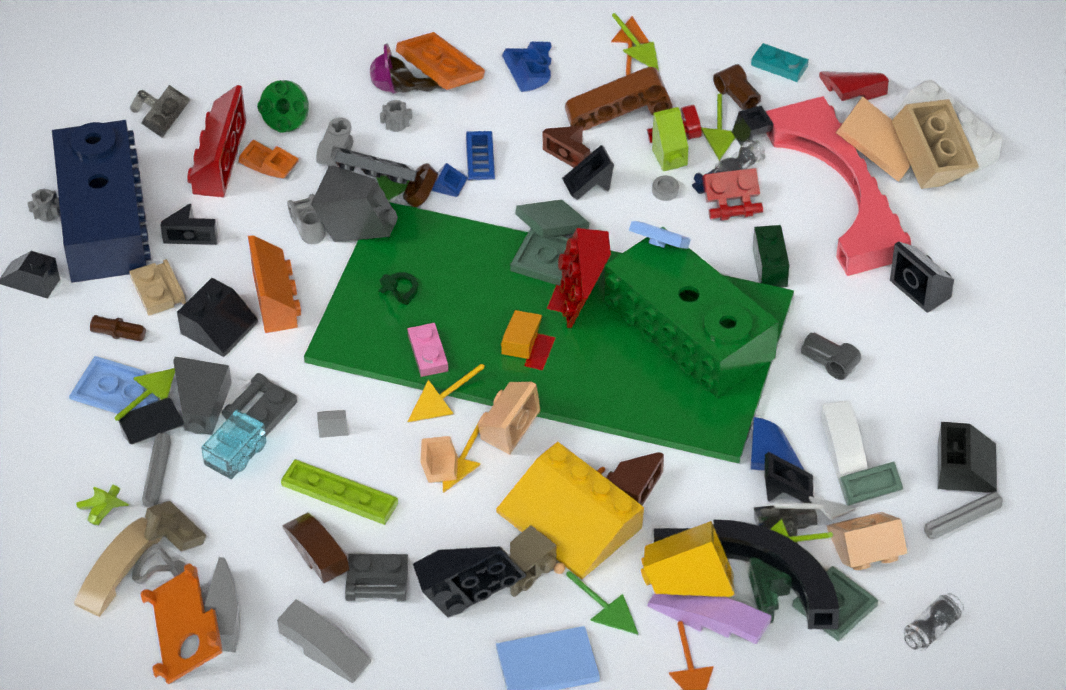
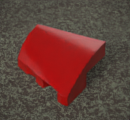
M819 72V78L828 91H835L841 101L857 96L871 100L887 95L889 79L880 72Z

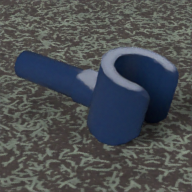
M716 167L707 174L720 173L721 170L719 167ZM696 173L694 175L695 183L692 184V187L697 193L703 194L705 193L703 175Z

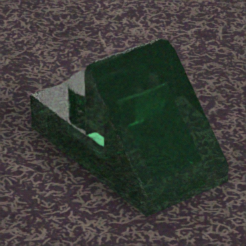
M750 558L748 577L757 610L771 615L770 623H773L774 611L779 610L778 596L790 594L792 579L789 575L757 558Z

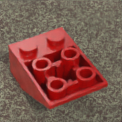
M576 228L572 238L567 240L566 250L559 256L558 268L562 270L560 291L564 293L565 299L562 314L563 317H566L567 328H572L611 255L609 231Z

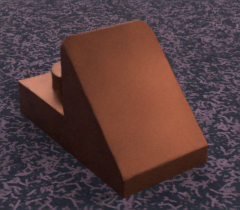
M582 126L547 128L542 131L543 150L574 168L590 155V149L582 144Z

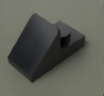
M600 145L562 177V180L570 195L576 200L580 199L596 184L609 191L614 163L605 147Z
M191 203L161 221L163 244L217 245L216 219L194 218Z
M770 452L765 454L767 501H772L784 492L804 503H808L810 501L808 499L809 496L814 497L813 475Z

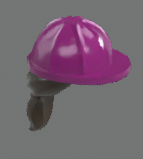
M388 43L384 44V53L373 60L369 69L372 83L378 89L392 92V94H396L397 91L401 93H407L412 90L430 92L436 88L442 89L431 78H416L413 76L403 61L392 56Z

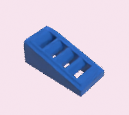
M466 131L468 180L495 179L492 131ZM472 146H487V148H472ZM487 153V156H473V154ZM473 161H488V164H473ZM473 169H489V172H473Z

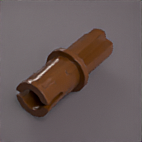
M94 315L90 321V331L93 333L110 335L113 339L121 337L143 341L145 338L146 328L143 325L124 322L119 317L110 319Z

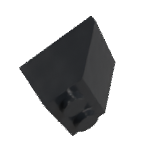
M899 241L894 244L890 281L926 313L952 297L954 279L947 271L941 269L928 255H925L917 247Z
M211 278L177 311L180 334L222 357H225L258 323V318L237 292L214 278Z

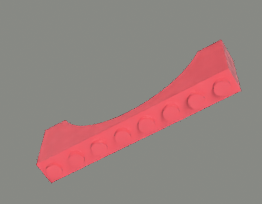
M824 96L765 111L774 124L772 131L766 132L774 147L800 151L825 162L846 180L856 197L859 210L858 215L852 226L838 239L836 258L846 275L850 276L892 264L894 244L899 241L911 245L910 236L901 228L897 214L891 211L887 197L882 195L878 189L877 180L874 176L871 177L865 160L859 157L855 147L836 133L842 123H839L836 118L833 106L828 104Z

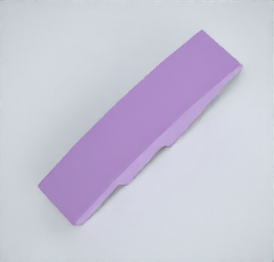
M654 593L647 605L670 618L682 621L683 624L700 632L706 627L727 638L733 633L756 645L771 622V615L727 597Z

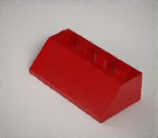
M236 85L213 102L211 112L207 111L206 127L205 130L200 132L199 149L194 151L193 168H189L187 181L192 185L193 195L222 198L225 196L247 123L241 85Z

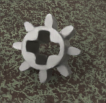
M391 100L386 105H382L383 112L380 113V123H385L386 130L400 132L410 126L409 120L412 119V109H406V102Z
M39 189L31 194L33 201L27 203L29 212L33 213L35 220L39 219L47 222L59 216V198H57L56 191Z

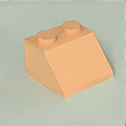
M509 382L504 390H500L497 393L493 402L494 405L489 412L483 413L478 422L481 440L509 455L512 453L541 411L537 385L533 382Z
M878 512L827 525L828 532L833 533L831 540L842 564L853 567V570L867 569L871 567L870 563L880 560L881 563L895 562L899 560L898 556L908 554L901 519L887 513Z

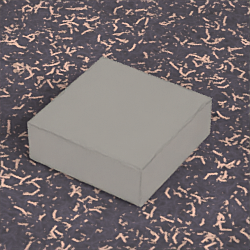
M346 410L317 412L319 438L348 436Z

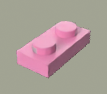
M435 323L407 328L420 376L424 377L447 372L448 362Z

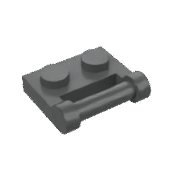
M257 373L251 379V384L232 404H228L221 413L227 421L264 440L295 406L297 395L270 382L263 374ZM259 391L264 393L245 415L240 413Z
M348 554L350 570L347 571L345 585L346 601H355V598H396L397 601H406L408 554ZM356 585H397V587H389V586H356Z

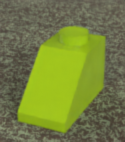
M679 107L653 113L652 151L662 171L687 166L689 147Z

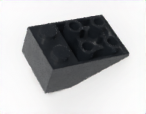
M501 546L439 549L413 563L422 593L448 618L462 613L466 608L479 601L488 599L494 593L513 586L517 581L527 577L523 569Z

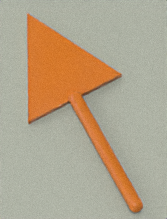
M631 16L625 25L640 44L648 43L649 41L634 17ZM622 28L611 40L614 43H628L627 48L633 47V42ZM628 54L626 60V75L631 74L632 57Z
M679 621L677 625L688 670L669 672V675L682 690H707L714 666L694 669L684 624L682 621Z

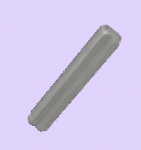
M158 433L154 439L142 495L145 507L158 505L171 445L170 435L167 433Z
M995 491L927 522L924 528L925 534H927L929 539H935L1001 508L1003 506V498Z

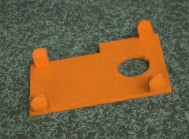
M192 564L184 565L185 571L153 591L145 589L140 592L142 602H149L153 605L163 664L157 663L153 665V673L156 678L159 676L163 677L167 684L174 682L223 653L216 612L214 609H211L205 613L197 567ZM197 635L199 638L197 651L187 659L182 658V644L189 636Z

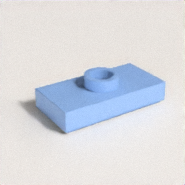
M631 221L629 228L631 232L649 237L650 244L665 248L667 243L679 248L688 249L691 241L689 237L641 221Z

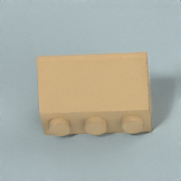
M950 99L906 104L892 120L921 189L944 186L979 168Z

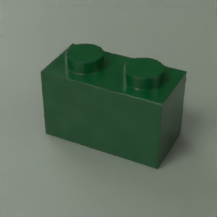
M782 226L754 227L752 249L759 283L781 288L788 287L790 264Z

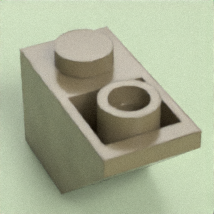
M532 525L510 542V557L527 575V577L517 581L515 585L510 586V595L515 598L522 591L529 590L535 580L544 573H549L557 563L556 545Z

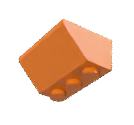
M254 235L248 236L252 272L265 333L298 328L297 316L302 315L299 299H293V296L297 295L295 280H289V276L293 275L290 259L285 260L283 249Z

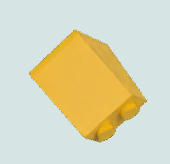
M712 521L645 546L644 557L641 558L644 567L641 568V574L647 586L652 585L655 594L717 597L735 595L734 572Z

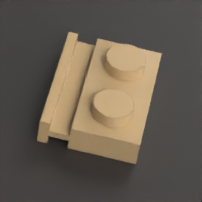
M167 259L158 265L153 263L129 271L132 283L148 316L174 308V304L181 302L183 305L186 303L185 295Z

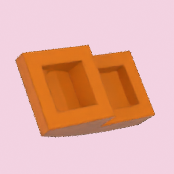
M254 139L239 155L238 159L239 163L265 175L284 179L299 161V158L278 146L271 150Z

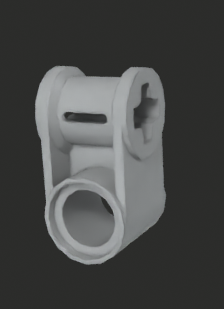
M338 117L330 121L317 149L316 161L318 164L338 167L331 157L333 146L351 150L354 140L352 135H350L352 126L348 119Z
M309 194L308 198L295 202L293 200L287 201L291 220L296 225L301 239L307 244H317L325 237L324 225L311 205L314 194Z

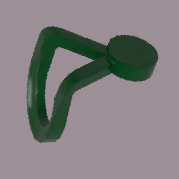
M398 272L391 276L384 274L380 279L382 287L379 292L385 293L389 290L399 302L405 305L410 303L418 291V283L415 277L409 273ZM402 278L412 283V288L403 297L396 289L398 286L396 280Z

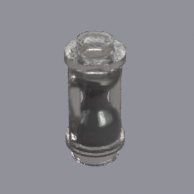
M752 138L746 140L739 151L731 157L717 162L712 173L748 169L750 166L761 163L766 158L764 145Z
M950 592L945 595H939L928 608L903 629L906 644L913 650H927L941 634L961 618L964 611V605L961 600Z

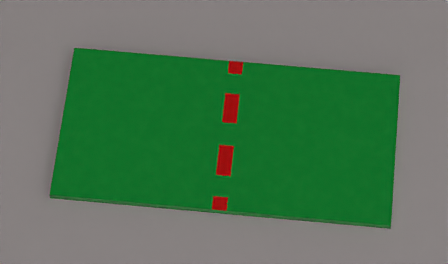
M393 202L389 203L395 210L398 219L390 237L361 239L357 241L304 355V363L423 390L429 380L439 394L477 366L483 364L485 366L483 370L448 396L493 406L495 396L500 390H504L509 382H533L537 385L541 410L537 417L740 464L773 362L772 360L724 395L717 398L710 391L704 390L695 378L684 373L675 361L667 358L661 349L654 343L647 341L640 331L634 326L628 325L619 313L611 310L604 301L605 266L572 328H567L566 317H563L562 314L565 299L564 293L560 291V286L510 271V264L528 232ZM611 250L607 263L620 255L621 252ZM398 272H405L415 277L418 283V291L408 305L399 302L389 290L385 293L379 292L382 287L380 279L384 274L391 276ZM723 275L779 321L778 347L794 298V290ZM404 278L396 280L398 283L396 289L402 297L412 288V283ZM515 310L542 315L529 359L502 354L501 342ZM435 323L448 362V371L421 377L409 341L407 328Z

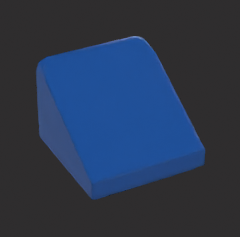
M445 163L438 171V177L431 191L458 197L468 177L448 163Z

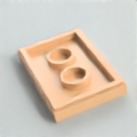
M862 97L836 133L899 182L911 165L893 126L892 119Z

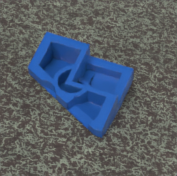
M531 41L527 49L505 48L502 57L521 92L537 89L549 82L551 78V70L549 69L551 57H549V51L552 48L550 42Z
M754 417L751 470L765 471V454L767 452L805 470L783 430L769 420Z

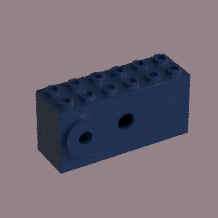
M126 120L105 123L91 122L81 126L52 130L63 245L71 283L129 275V271L147 266L146 261L151 260L149 244L144 245V242L149 240L147 225H141L142 222H146L144 205L139 206V203L144 202L142 187L136 186V184L141 183L139 167H134V165L139 164L137 149H131V146H135L134 131L128 130Z

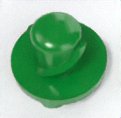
M278 80L270 83L263 90L260 101L257 104V109L270 128L283 133L294 131L303 125L308 116L309 102L305 91L297 83L290 80Z

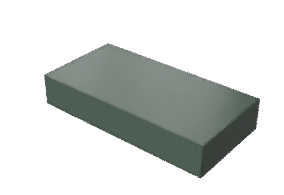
M895 461L838 478L846 505L848 506L903 490Z

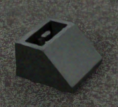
M941 422L937 443V489L997 492L996 443L972 424Z

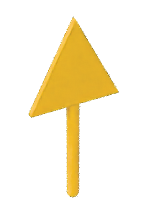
M480 364L440 395L428 380L407 422L454 414L443 399L483 370L485 366Z
M478 423L458 458L457 480L442 481L443 493L481 465L478 462L465 459L479 434Z

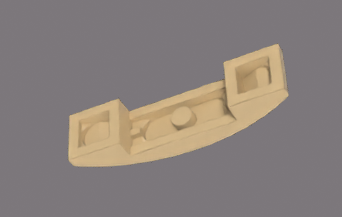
M141 517L132 522L104 550L83 582L75 598V606L98 617L103 614L117 596L115 588L141 555L152 545L158 544L163 538L160 537L154 540H147L144 533L148 522L147 519Z

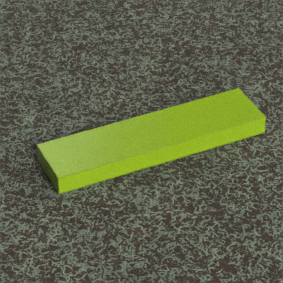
M294 459L281 479L283 487L383 525L387 523L398 505V498L296 459Z

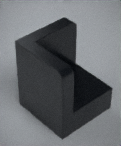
M760 105L739 111L732 133L742 149H749L753 136L772 131L774 124Z

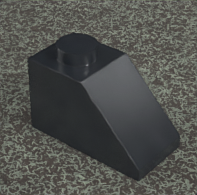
M29 251L11 261L0 277V285L47 299L60 281L56 258L35 251Z

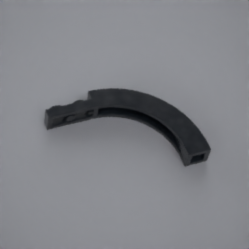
M713 519V526L727 558L747 561L763 567L786 582L798 596L804 608L808 629H838L839 603L834 585L822 565L811 553L790 538L768 528L740 521ZM654 528V542L691 528Z

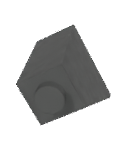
M175 356L173 363L185 431L195 434L213 435L232 384L229 365Z

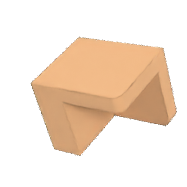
M443 436L422 439L420 462L428 483L457 480L458 456L451 437Z

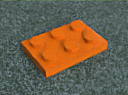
M435 32L397 42L395 51L446 90L483 79L485 69Z

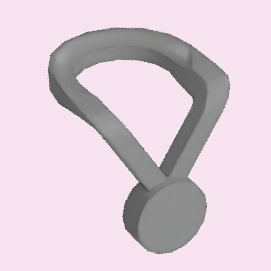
M154 544L137 560L133 568L132 580L141 584L154 572L170 571L176 577L185 571L184 565L186 564L179 559L173 561L160 545ZM158 553L167 565L153 566L140 577L144 563L154 554Z

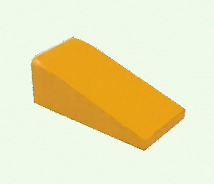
M515 310L501 342L502 354L529 359L542 315Z

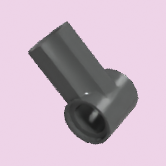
M815 332L809 333L801 347V354L824 365L827 372L838 380L846 379L862 359L861 353L852 344L843 343L838 345Z

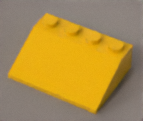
M557 441L534 461L496 508V512L521 532L532 525L556 545L557 561L563 563L566 568L582 580L642 529L644 507Z

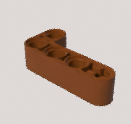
M646 67L575 96L565 103L564 108L570 126H582L583 131L646 105L652 116L655 112L673 108V105L658 69Z

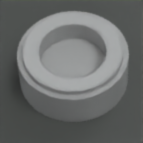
M663 175L653 181L652 194L656 199L670 201L678 196L679 183L674 177Z

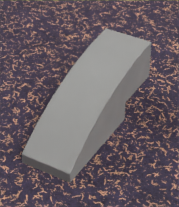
M219 557L204 605L205 612L214 609L216 612L222 651L236 653L240 626L236 588L225 557Z
M297 599L277 619L279 634L303 647L305 656L352 684L371 663V659L342 631Z

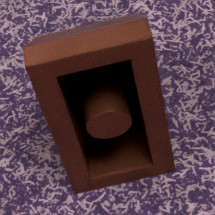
M656 452L622 461L614 472L610 471L606 478L643 506L663 473L664 454Z

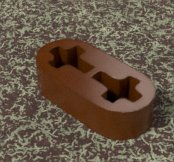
M425 163L416 169L415 180L409 181L405 189L403 199L411 207L417 208L427 200L438 177V172L429 163Z

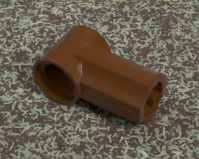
M735 64L713 74V82L717 91L722 95L727 93L742 110L756 107L761 102V95L747 81L746 73L741 65Z

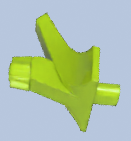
M112 484L109 492L94 486V496L92 498L76 502L77 508L81 510L91 509L87 521L97 526L100 525L103 518L112 508L129 506L130 504L117 498L121 488Z

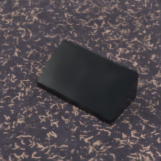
M170 397L132 410L118 421L122 435L131 445L156 436L158 433H164L183 425V421Z

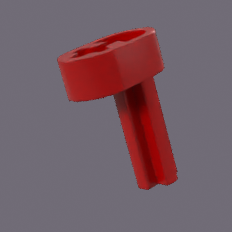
M695 105L680 107L684 130L688 140L702 137L701 124ZM649 128L646 131L648 141L652 143L653 128Z

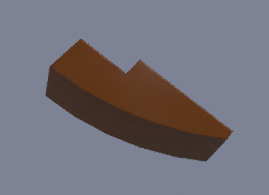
M307 512L282 525L283 530L310 569H314L323 584L350 570L347 556L323 525L310 513Z

